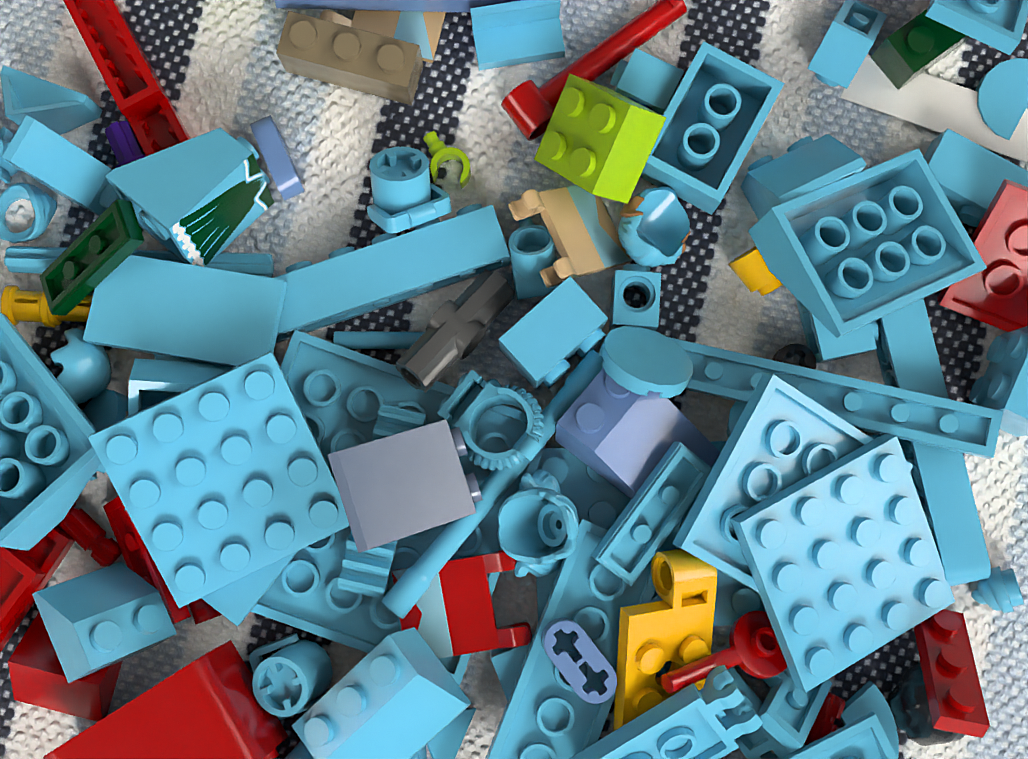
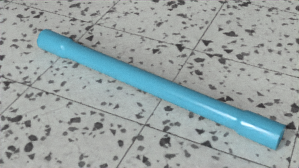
M594 350L588 352L567 377L564 386L540 413L544 417L542 420L544 428L541 429L543 434L542 437H539V443L542 446L556 432L558 420L603 369L602 362L604 358L602 356L599 357L600 354ZM526 431L511 449L514 448L516 450L527 437ZM522 459L519 465L515 463L509 469L507 467H504V470L496 468L479 486L483 500L474 503L477 513L449 522L419 560L405 571L381 600L392 612L402 619L407 615L430 587L433 578L530 463L529 460Z

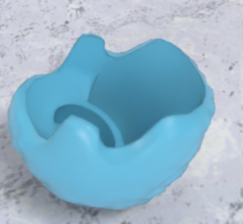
M73 328L64 332L68 344L53 351L51 358L56 366L63 368L56 379L78 405L97 397L103 390L107 389L111 380L112 369L104 347L84 341L85 330Z

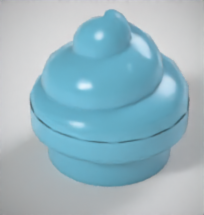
M1000 566L991 568L990 577L980 580L977 584V589L971 593V597L978 603L988 604L991 609L1002 611L1003 613L1014 612L1013 607L1024 605L1022 593L1013 568L1002 571Z

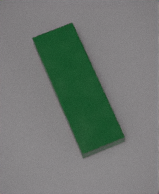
M116 199L39 276L51 315L66 316L145 241L131 201Z

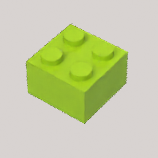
M569 74L534 160L593 195L628 204L667 117L605 86Z

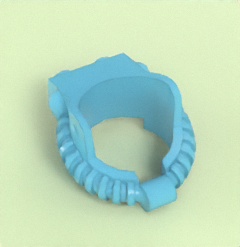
M471 370L460 377L457 382V389L451 396H446L439 405L437 414L444 420L447 419V422L451 425L450 429L460 428L468 453L467 458L470 461H474L475 465H481V468L487 469L489 467L490 470H495L496 468L504 470V467L512 468L515 463L519 465L522 459H527L531 462L543 447L539 443V437H542L543 434L541 429L544 428V423L542 422L544 417L543 414H540L542 411L541 406H537L538 401L535 398L533 399L531 393H526V390L523 388L519 389L518 386L510 387V385L502 387L498 380L490 379L485 381L479 374ZM500 404L514 405L524 410L528 421L527 437L516 450L513 448L503 453H491L479 448L476 439L477 423L484 412Z

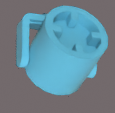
M392 147L376 153L370 160L369 169L373 204L367 206V213L369 218L387 233L401 232L452 211L449 194L433 183H430L429 160L426 154L420 150L411 147Z
M297 633L256 648L249 657L254 672L252 675L254 696L263 709L269 714L277 716L279 720L309 710L321 698L320 695L326 691L332 680L333 669L331 659L326 651L315 642L306 639L299 640ZM282 648L275 654L263 660V654Z

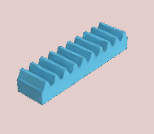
M381 404L377 413V422L373 430L372 441L425 426L427 415ZM351 531L346 544V553L342 561V570L338 578L337 588L383 599L386 595L398 540L358 553Z

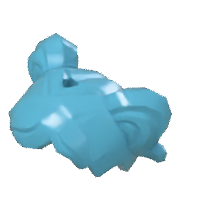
M537 469L532 475L525 473L521 477L520 491L509 496L503 502L497 515L499 525L498 540L503 551L517 561L514 569V574L517 577H524L528 572L536 577H542L556 571L561 565L562 559L569 557L575 551L579 533L576 507L567 497L560 494V486L553 475L547 471Z

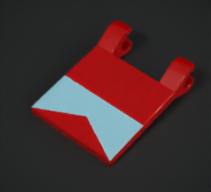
M503 550L448 560L433 578L427 591L403 619L400 618L402 631L415 627L438 659L498 648L528 645L532 638L531 626L528 622H519L497 628L487 573L514 570L517 561L508 556ZM408 568L391 571L394 585Z

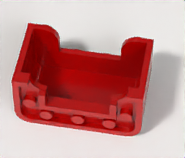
M230 640L178 670L57 747L43 758L275 759L279 756L276 747L288 737V734L277 716L269 714L259 705L253 693V676Z

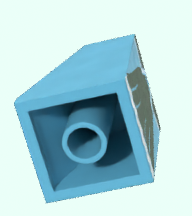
M221 127L115 168L105 176L120 199L132 202L139 226L184 264L206 267L274 203L267 186L270 180L257 164L256 160L259 158V154L245 138L239 136L235 139Z

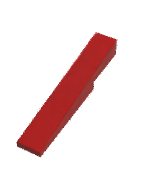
M63 0L120 112L127 118L145 155L149 156L191 139L116 1Z

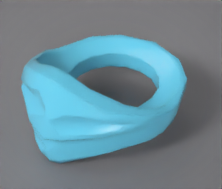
M16 183L9 186L0 195V238L14 244L37 239L45 232L57 210V202L35 185ZM21 199L31 200L35 212L32 226L24 232L13 233L6 225L5 216L7 209L15 201Z

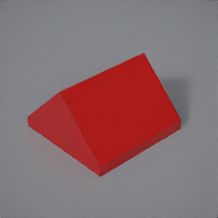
M38 612L8 660L14 700L98 722L108 715L123 660L68 683L40 612Z

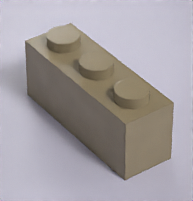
M288 11L276 51L285 71L288 73L408 105L413 103L424 65L420 45Z

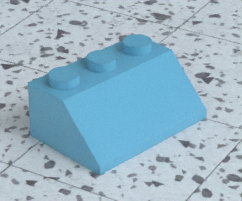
M413 627L389 634L305 712L292 727L314 759H410L472 703L416 628Z

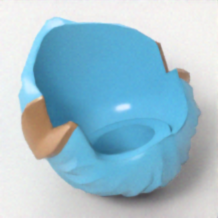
M670 187L645 189L643 192L630 198L628 204H624L620 212L622 217L618 226V233L622 247L626 249V254L641 266L653 268L659 265L675 264L677 258L686 250L685 241L690 234L688 215L679 202L675 190Z

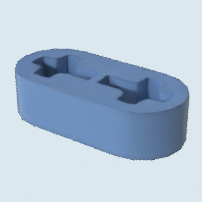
M269 115L251 123L250 127L283 199L286 201L304 193L303 183L272 116Z
M557 618L549 622L541 636L542 647L573 690L585 702L592 704L603 703L610 699L617 686V675L586 632L573 620L567 618ZM561 629L564 633L568 634L574 630L576 635L571 639V643L579 653L575 658L572 659L562 648L555 652L553 651L552 647L557 643L554 636L556 631ZM584 662L596 673L604 670L605 673L600 678L603 684L600 690L596 691L591 686L585 690L582 688L587 679L579 669V666Z

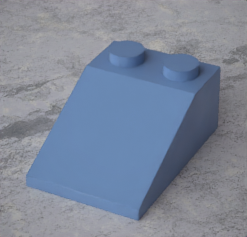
M604 368L556 423L555 441L630 499L634 497L674 441L681 442L710 467L716 462L721 453L668 398H659L661 392L649 391L647 396L635 394L618 385L607 375Z

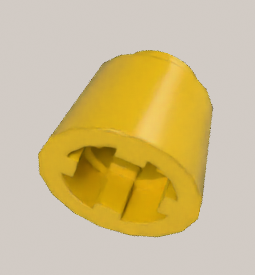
M756 246L728 264L750 292L758 290L760 295L764 296L783 285L769 271Z

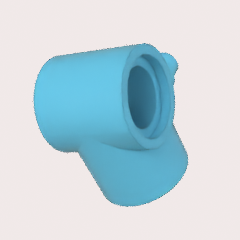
M528 217L519 220V228L509 238L510 262L517 300L549 295L559 286L547 288L540 275L542 269L553 266V263L558 260L552 237L546 227L535 225L532 218Z

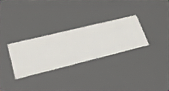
M869 54L866 55L847 89L844 88L841 98L939 133H943L948 128L988 150L1028 163L1027 108L1010 140L996 135L983 122L977 107V91L921 73L898 90L871 59Z

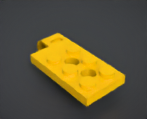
M683 549L657 552L652 558V582L657 594L663 599L662 601L620 607L613 732L683 690L680 689L671 694L667 693L662 686L661 677L655 678L656 673L663 668L666 662L671 661V667L668 670L670 672L711 655L717 569ZM706 679L694 683L699 691L703 688Z

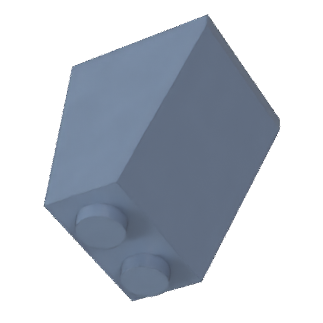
M447 419L327 454L358 553L477 513L474 503L483 499L475 474H464L459 457L468 453L459 427L450 429Z

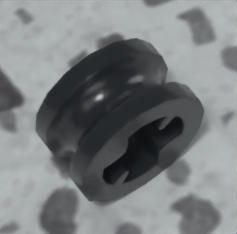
M799 343L789 344L779 349L772 358L774 361L785 363L783 361L785 355L787 358H790L797 354L801 357L798 363L801 367L816 369V358L813 352L807 346Z

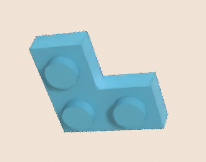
M787 666L782 673L771 678L762 679L771 689L757 715L763 722L762 727L788 752L792 753L803 747L831 688L832 682L828 679L805 693L795 687Z

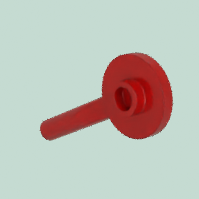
M751 611L740 616L733 623L730 630V647L663 674L661 676V683L664 690L671 694L692 683L704 680L714 668L725 665L727 669L739 665L749 675L761 679L771 678L782 673L787 668V664L767 612Z

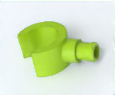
M435 131L427 133L423 140L428 145V151L432 156L430 171L434 183L438 177L440 165L447 160H456L463 166L460 185L461 189L464 188L471 177L470 162L467 155L458 148L447 147L443 141H440Z

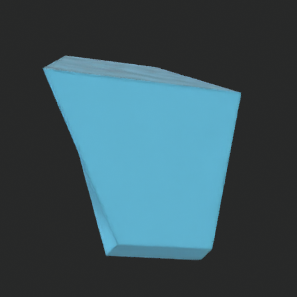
M4 65L2 67L0 78L5 116L20 126L25 116L28 115L58 135H62L100 118L103 110L87 95Z

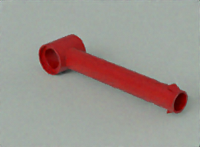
M658 0L648 7L646 11L641 12L539 88L532 80H527L518 85L503 99L501 103L502 108L528 141L538 138L547 129L569 74L593 82L620 62L621 59L623 60L631 54L635 48L638 49L657 35L659 31L664 30L687 12L684 1Z

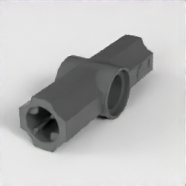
M485 269L455 301L448 300L442 304L429 320L425 329L426 332L396 362V369L401 373L404 380L416 390L419 389L426 393L458 358L463 360L469 356L483 339L489 324L514 299L515 291L510 287L508 280L497 271Z

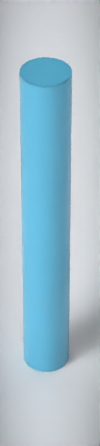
M335 331L333 342L347 349H409L425 332Z

